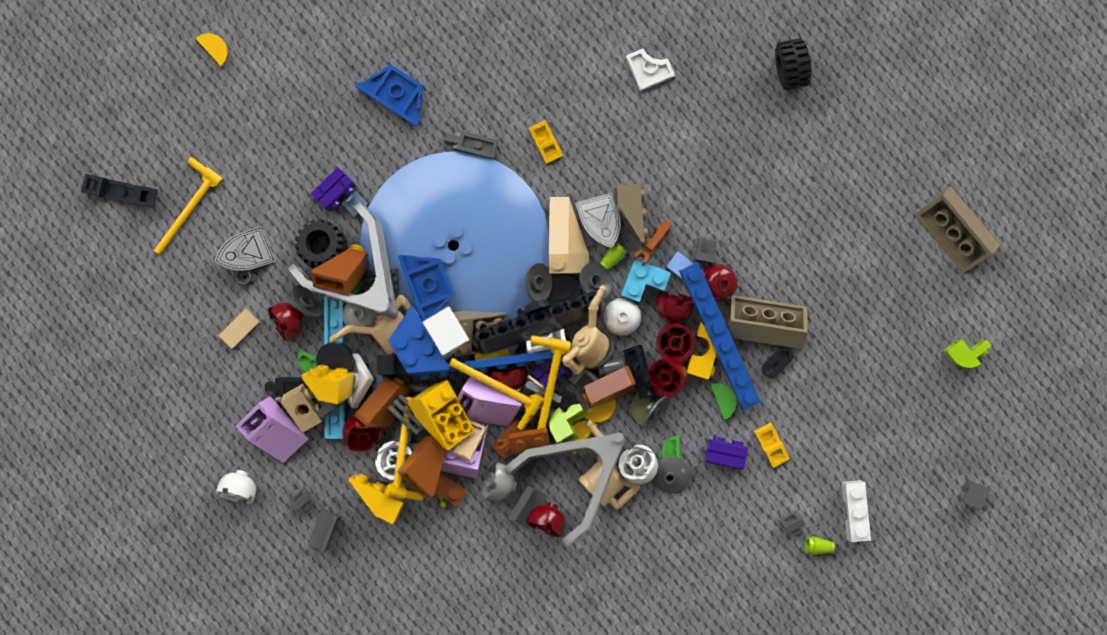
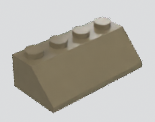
M951 186L915 214L963 273L991 256L1000 246Z
M733 295L730 300L727 328L734 339L803 349L808 334L807 307Z

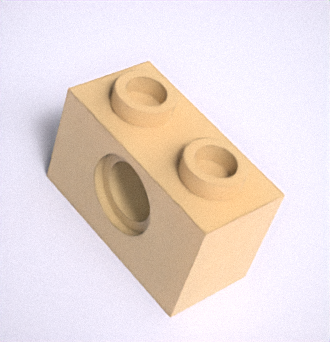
M301 384L283 395L281 403L302 433L322 422L323 418H320L316 413L321 407L319 403L317 404L314 401L313 394L309 388L306 389ZM300 405H306L309 409L304 410Z

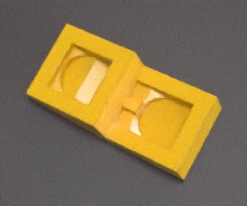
M546 120L528 128L546 164L563 156Z
M772 423L754 431L773 468L790 460Z

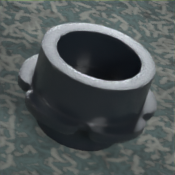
M570 391L562 392L559 404H561V408L567 410L570 406L576 404L577 397L574 393H570Z

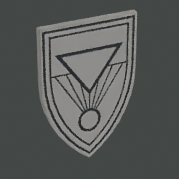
M612 193L575 203L583 227L589 236L599 244L612 249L618 239L621 228L620 215Z
M262 226L241 232L229 238L221 246L214 260V263L235 271L252 270L275 262Z

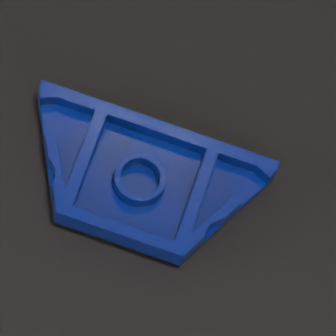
M391 64L381 72L373 74L364 82L356 84L355 87L418 128L423 94L422 84Z
M399 255L397 257L424 322L439 313L455 296L454 290L441 258Z
M411 306L388 340L408 375L423 372L450 371L451 368L415 308Z

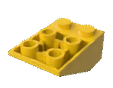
M448 380L433 384L407 402L416 419L446 450H449L475 431Z
M359 473V475L351 476L349 478L350 483L373 514L393 524L398 519L407 499L385 496L387 486L378 481L376 483L368 481L369 477Z

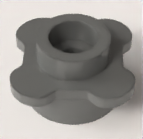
M249 270L238 271L233 275V279L241 284V288L246 289L252 281L256 280V274L251 273Z

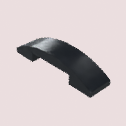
M85 174L81 192L154 208L158 189Z

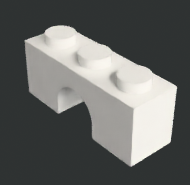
M861 480L841 482L843 501L847 508V520H845L847 540L850 542L870 541L871 535L865 482Z

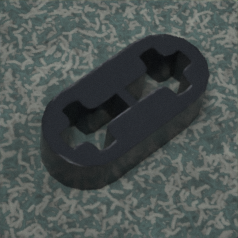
M787 347L777 349L763 363L761 368L763 375L770 378L777 376L792 361V350ZM781 351L788 352V360L782 359L780 362L778 361L781 357ZM776 362L777 365L774 367L775 372L767 373L766 371L768 368L766 366H771Z

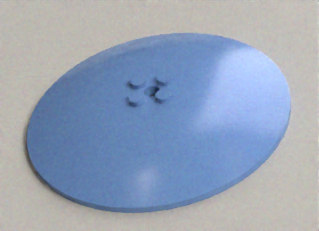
M458 151L431 154L407 164L393 174L382 185L368 207L370 212L383 226L390 269H398L399 288L393 289L395 300L399 295H403L417 313L420 314L397 257L399 255L441 258L455 296L442 310L450 307L452 312L507 313V320L518 317L516 311L519 308L523 311L525 310L524 306L533 302L526 292L525 277L528 269L533 264L541 263L547 268L549 266L548 223L541 204L532 189L520 176L504 164L494 159ZM364 220L360 246L368 254L369 268L367 270H375L368 223ZM452 240H456L459 243V248L456 251H451L448 247L449 242ZM367 274V277L373 278L376 277V274ZM368 282V285L374 284V282ZM402 306L398 310L404 316L407 313Z

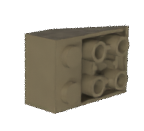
M640 184L617 185L615 192L618 212L638 244L643 245L645 240L648 239L647 227L643 225V221L646 219V208H642V202L645 200V191L641 189Z
M453 312L469 341L452 356L460 357L480 353L475 333L482 328L506 321L507 313Z

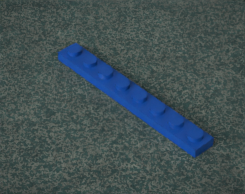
M698 262L679 270L741 409L746 410L760 403L759 396Z
M549 350L461 363L473 369L477 368V371L481 372L489 371L490 366L504 369L508 368V364L516 363V367L526 366L527 361L534 360L535 364L547 363L546 359L553 358L554 353ZM449 365L450 371L423 372L414 374V377L419 376V379L422 380L429 379L431 374L437 373L439 377L450 376L452 371H458V375L465 373Z

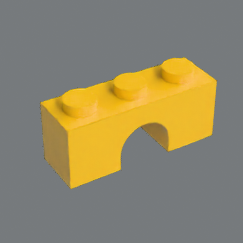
M700 320L696 336L706 340L708 350L702 356L691 354L686 370L688 374L709 379L710 376L713 377L716 366L713 363L718 356Z

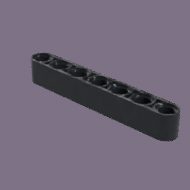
M597 291L589 292L478 330L475 333L478 351L481 354H490L529 341L531 336L541 337L588 321V307ZM603 297L598 305L597 317L605 312Z

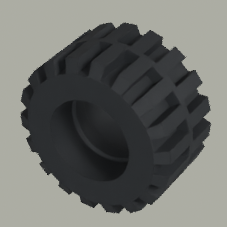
M798 38L778 42L775 49V61L778 78L784 90L809 86L812 70L809 51L804 40Z
M318 219L317 222L311 220L309 225L305 223L303 225L304 229L298 230L300 235L295 237V241L298 242L295 244V249L298 250L296 252L297 255L311 268L322 265L344 252V250H347L348 247L345 244L347 240L343 236V232L328 220ZM320 236H329L330 245L328 249L321 254H314L312 249L314 241Z

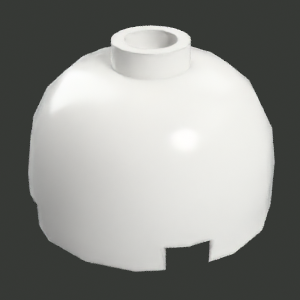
M617 298L611 301L605 308L603 314L604 324L615 335H629L639 327L641 311L632 300Z
M396 441L388 442L379 449L375 463L378 472L390 480H394L399 448V442ZM408 445L406 447L405 460L413 452Z
M635 445L634 448L623 452L620 456L618 467L628 482L642 485L650 482L655 477L658 462L650 448L645 445Z
M237 470L236 473H228L221 478L216 494L221 492L220 497L238 502L237 500L244 499L247 500L246 504H253L256 484L248 477L247 472Z

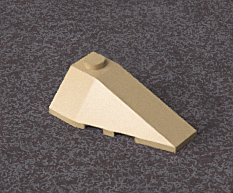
M550 197L549 274L580 273L582 268L589 263V252L570 198Z

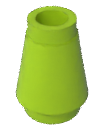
M616 242L612 249H608L600 263L609 270L624 259L628 251Z
M815 536L807 537L805 540V552L810 555L829 554L835 551L834 542Z

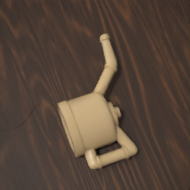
M603 285L599 287L597 294L588 307V325L575 334L571 350L562 359L563 364L577 375L581 374L584 367L593 368L597 366L606 356L609 348L608 337L596 328L598 305L604 292H606V287ZM574 357L579 360L578 364L573 362L572 359Z
M399 295L395 300L397 310L402 306L407 312L412 306L403 295ZM398 311V317L393 319L378 314L373 327L347 325L333 336L331 335L329 340L332 343L336 342V340L348 333L369 334L376 339L384 352L390 355L395 351L388 340L404 315Z
M591 420L586 423L595 437L604 436ZM598 454L597 462L584 475L578 478L592 495L603 471V461ZM615 465L601 501L604 507L609 503L615 510L622 508L640 490V485L628 482L618 473L620 469L617 465ZM624 486L630 488L618 500L614 498Z

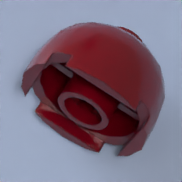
M712 264L702 271L716 302L728 300L735 294L738 287V279L730 267L723 264Z
M668 291L657 293L656 310L660 317L666 319V323L682 322L692 314L694 303L690 296L679 293V296H668Z
M287 302L278 303L267 309L270 320H274L275 329L284 341L288 342L301 332L303 326L301 318L304 315L292 304Z
M671 323L664 326L658 332L656 347L660 355L665 359L674 358L681 362L687 359L694 351L695 337L692 331L685 325Z
M660 359L654 362L649 369L651 387L660 396H674L682 391L687 384L688 373L686 367L677 359Z
M516 363L508 364V368L504 369L490 366L488 377L516 390L525 382L526 367H516Z
M354 416L349 418L342 428V439L345 447L347 446L349 450L355 452L369 450L370 445L374 443L377 445L382 437L380 427L366 426Z
M548 502L547 505L540 504L535 506L531 510L526 524L533 529L537 527L545 531L547 535L560 537L566 522L563 513L558 510L559 506Z

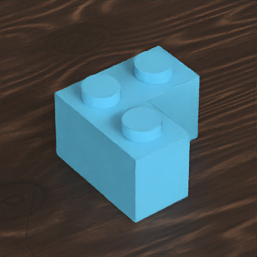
M639 260L633 261L621 297L639 303L645 286L664 291L671 272L650 264L642 266V261Z

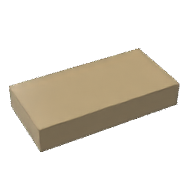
M245 308L218 336L231 349H234L260 321Z
M472 420L469 421L475 431L457 443L452 452L453 455L468 462L471 461L487 431V427Z

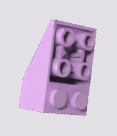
M471 376L457 398L469 420L507 427L510 426L522 405L514 398Z
M270 396L258 403L235 426L249 442L283 463L308 440Z
M476 422L487 427L488 430V423ZM487 431L470 462L452 454L455 446L446 450L441 471L477 479Z

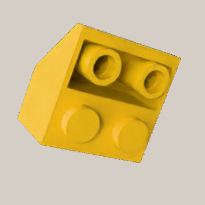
M318 365L316 368L302 374V379L319 401L338 404L352 396L354 373L347 372V369L336 368V370L329 369V366Z

